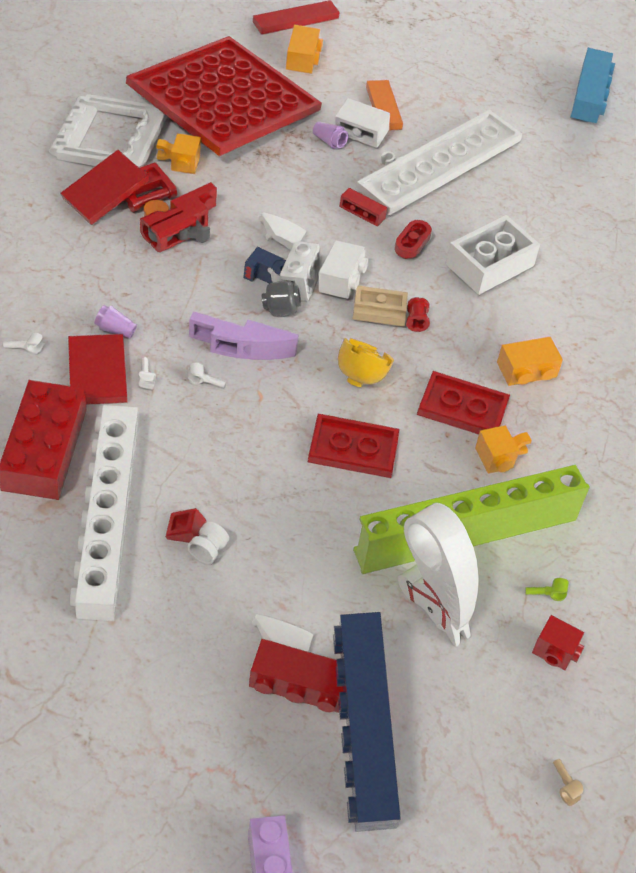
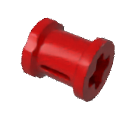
M414 297L408 301L407 311L409 316L406 319V326L411 331L422 332L428 329L430 325V319L427 316L430 303L425 298Z

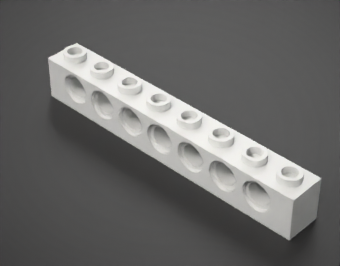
M103 405L102 416L96 417L95 433H99V438L93 439L92 456H96L95 462H90L89 479L92 480V486H86L85 503L89 504L88 510H83L81 527L86 529L85 535H79L78 554H82L81 561H75L74 580H78L77 588H71L70 606L76 609V619L115 620L138 430V407ZM95 583L100 584L98 586H91V584Z

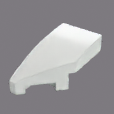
M262 213L259 217L260 223L264 224L267 231L265 235L267 241H271L273 238L289 250L292 249L295 242H301L306 233L305 229L281 217L268 213Z
M256 614L252 618L253 626L258 627L263 639L308 652L313 637L312 633L271 617Z

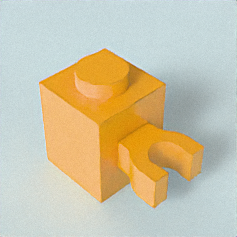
M177 133L174 144L158 139L156 149L162 150H158L157 159H171V171L195 174L200 158L201 137Z
M506 425L481 430L475 449L488 474L498 471L506 472L514 468L518 455L528 453L526 445L531 444L532 440L528 432L512 437Z

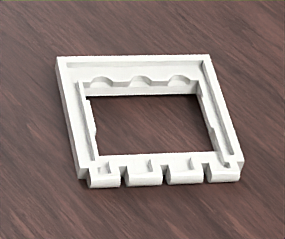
M87 94L86 97L78 96L49 149V153L57 156V160L96 166L112 153L78 147L97 111L142 118V120L138 122L136 133L131 137L128 143L129 147L123 154L140 168L145 166L168 116L151 104Z

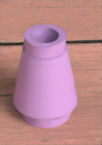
M317 122L313 127V134L334 149L342 148L348 140V132L343 126Z
M105 305L99 310L94 322L95 325L99 326V330L113 334H123V337L129 339L133 336L137 324L133 323L113 306L107 307Z

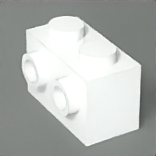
M347 98L335 116V125L343 126L348 132V138L378 148L389 131L390 113Z
M336 240L319 271V292L348 299L352 290H356L359 285L360 274L365 273L367 269L368 258H365V247Z

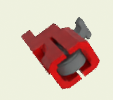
M210 182L171 200L170 210L165 212L157 210L140 218V233L149 244L151 243V246L157 252L167 250L190 238H195L198 243L206 242L210 238L208 212L216 206L217 187Z

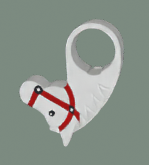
M434 503L405 521V538L417 565L398 576V583L404 595L423 608L436 624V628L446 632L450 641L456 647L460 644V633L466 640L471 637L469 621L475 609L478 593L477 560L467 531L457 515L447 506L441 503Z

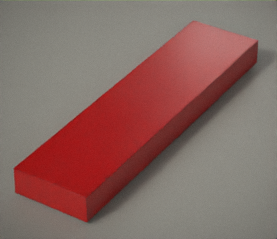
M328 0L253 15V23L261 34L291 29L294 28V25L306 26L339 19L340 12L333 2Z

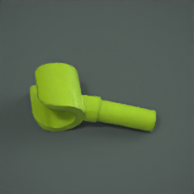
M555 578L552 582V587H525V594L550 595L555 601H563L567 596L569 581L564 578Z

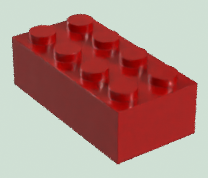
M28 380L0 461L1 491L54 500L60 499L87 410L85 388Z

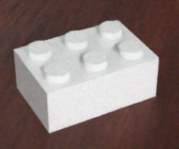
M505 215L451 242L446 265L480 295L533 267L540 244L509 216Z

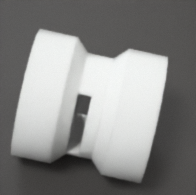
M206 522L199 531L200 535L194 537L187 547L190 554L196 560L204 564H211L218 555L217 551L223 549L229 542V535L218 524Z

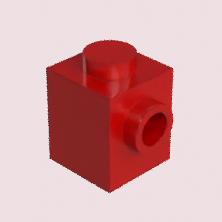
M550 615L536 641L532 653L544 659L549 665L566 670L571 660L577 663L585 647L580 644L585 632Z

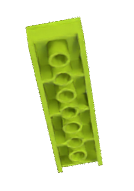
M575 464L363 515L359 518L362 528L358 546H355L353 551L361 567L362 575L414 562L415 559L405 538V521L434 503H441L447 506L457 515L464 525L473 546L576 521L590 486L586 484ZM562 476H573L569 487L561 482ZM543 481V483L538 485L536 488L534 487L535 483ZM518 488L512 491L509 495L507 494L509 489ZM486 494H489V495H490V496L486 497L482 502L480 501V498H481L483 495H486ZM464 501L460 503L454 510L453 504L455 502ZM407 514L408 516L404 517L399 524L397 518L400 515ZM374 521H379V523L373 527L371 532L368 528L369 524Z

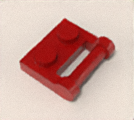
M154 162L140 167L148 175L150 181L131 194L125 201L130 211L136 212L151 200H161L167 197L171 199L177 197L178 193L174 183L158 164ZM158 187H162V189L156 190L154 192L145 194L140 197H136V195L142 194L144 192L153 190Z

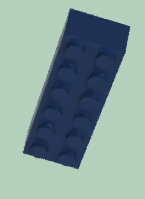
M381 612L341 614L339 625L334 626L333 646L334 654L341 655V658L336 659L337 687L343 686L344 691L339 692L338 706L340 720L346 719V726H342L341 733L342 753H349V761H345L344 767L345 788H352V796L348 797L347 802L348 823H355V832L396 829L401 817Z

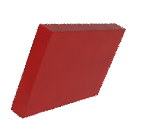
M116 150L60 194L73 209L92 225L150 180L148 175L120 150Z
M123 334L68 336L70 386L85 388L86 405L127 403Z
M432 371L417 415L479 435L481 430L501 425L510 394Z
M318 413L307 462L391 478L400 429Z

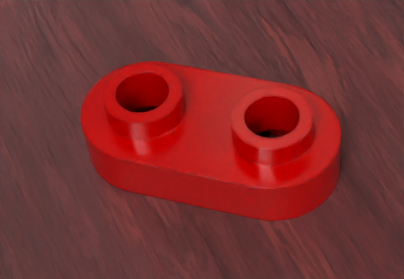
M423 220L409 222L396 239L394 248L396 254L405 259L416 257L430 240L432 232L430 224Z

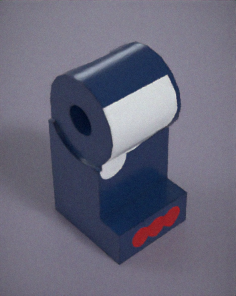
M257 246L245 261L243 278L251 282L255 278L267 283L286 281L281 280L280 277L286 260Z

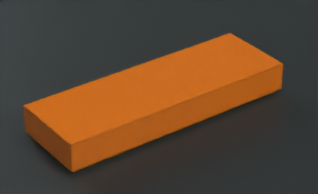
M389 80L367 81L366 89L372 107L390 113L389 130H402L403 121Z

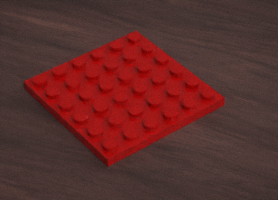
M230 36L126 76V84L192 136L201 137V142L218 156L321 110L322 102Z

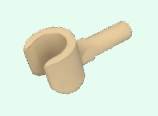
M556 759L553 764L565 784L560 789V796L568 806H572L581 800L583 785L580 781L573 780L562 761Z

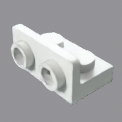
M295 242L280 273L281 280L293 281L294 286L298 285L301 301H309L319 277V271L322 268L319 244Z

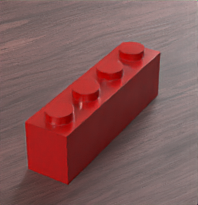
M261 639L250 670L249 687L262 694L272 693L283 696L293 703L303 702L317 706L318 709L324 712L338 713L339 692H344L343 686L337 687V664L335 659Z

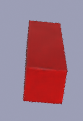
M348 188L340 197L339 207L377 227L386 218V206L351 188Z

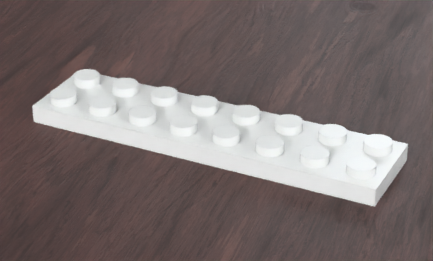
M488 110L357 181L356 189L363 195L386 206L387 214L391 215L521 141L522 133L491 110Z

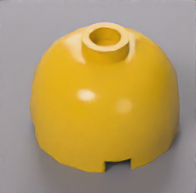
M344 338L338 353V365L341 372L348 376V383L357 387H362L363 383L372 385L384 379L390 371L394 359L385 352L383 356H380L376 351V347L352 338L349 341L347 338Z

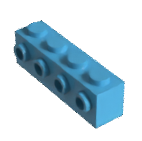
M587 48L570 117L584 122L597 123L599 115L604 116L615 63L612 62L613 53Z

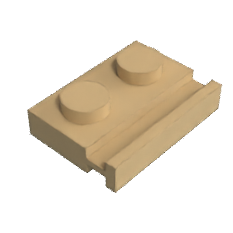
M358 285L355 293L352 319L404 327L408 292Z

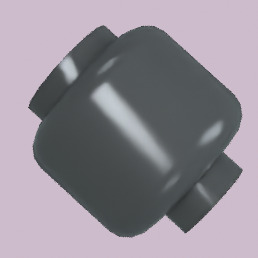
M290 280L269 283L266 293L262 294L263 308L269 309V312L274 317L294 314L297 311V307L301 306L298 285L294 286Z

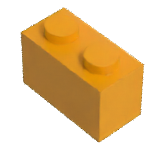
M294 25L287 50L286 70L312 74L314 65L319 63L320 52L322 51L323 39L319 38L320 29Z
M550 336L503 344L497 364L508 386L539 380H550L557 377L563 359Z

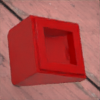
M197 508L173 512L170 515L165 537L167 540L189 543L194 537L200 535L199 531L206 523V519Z

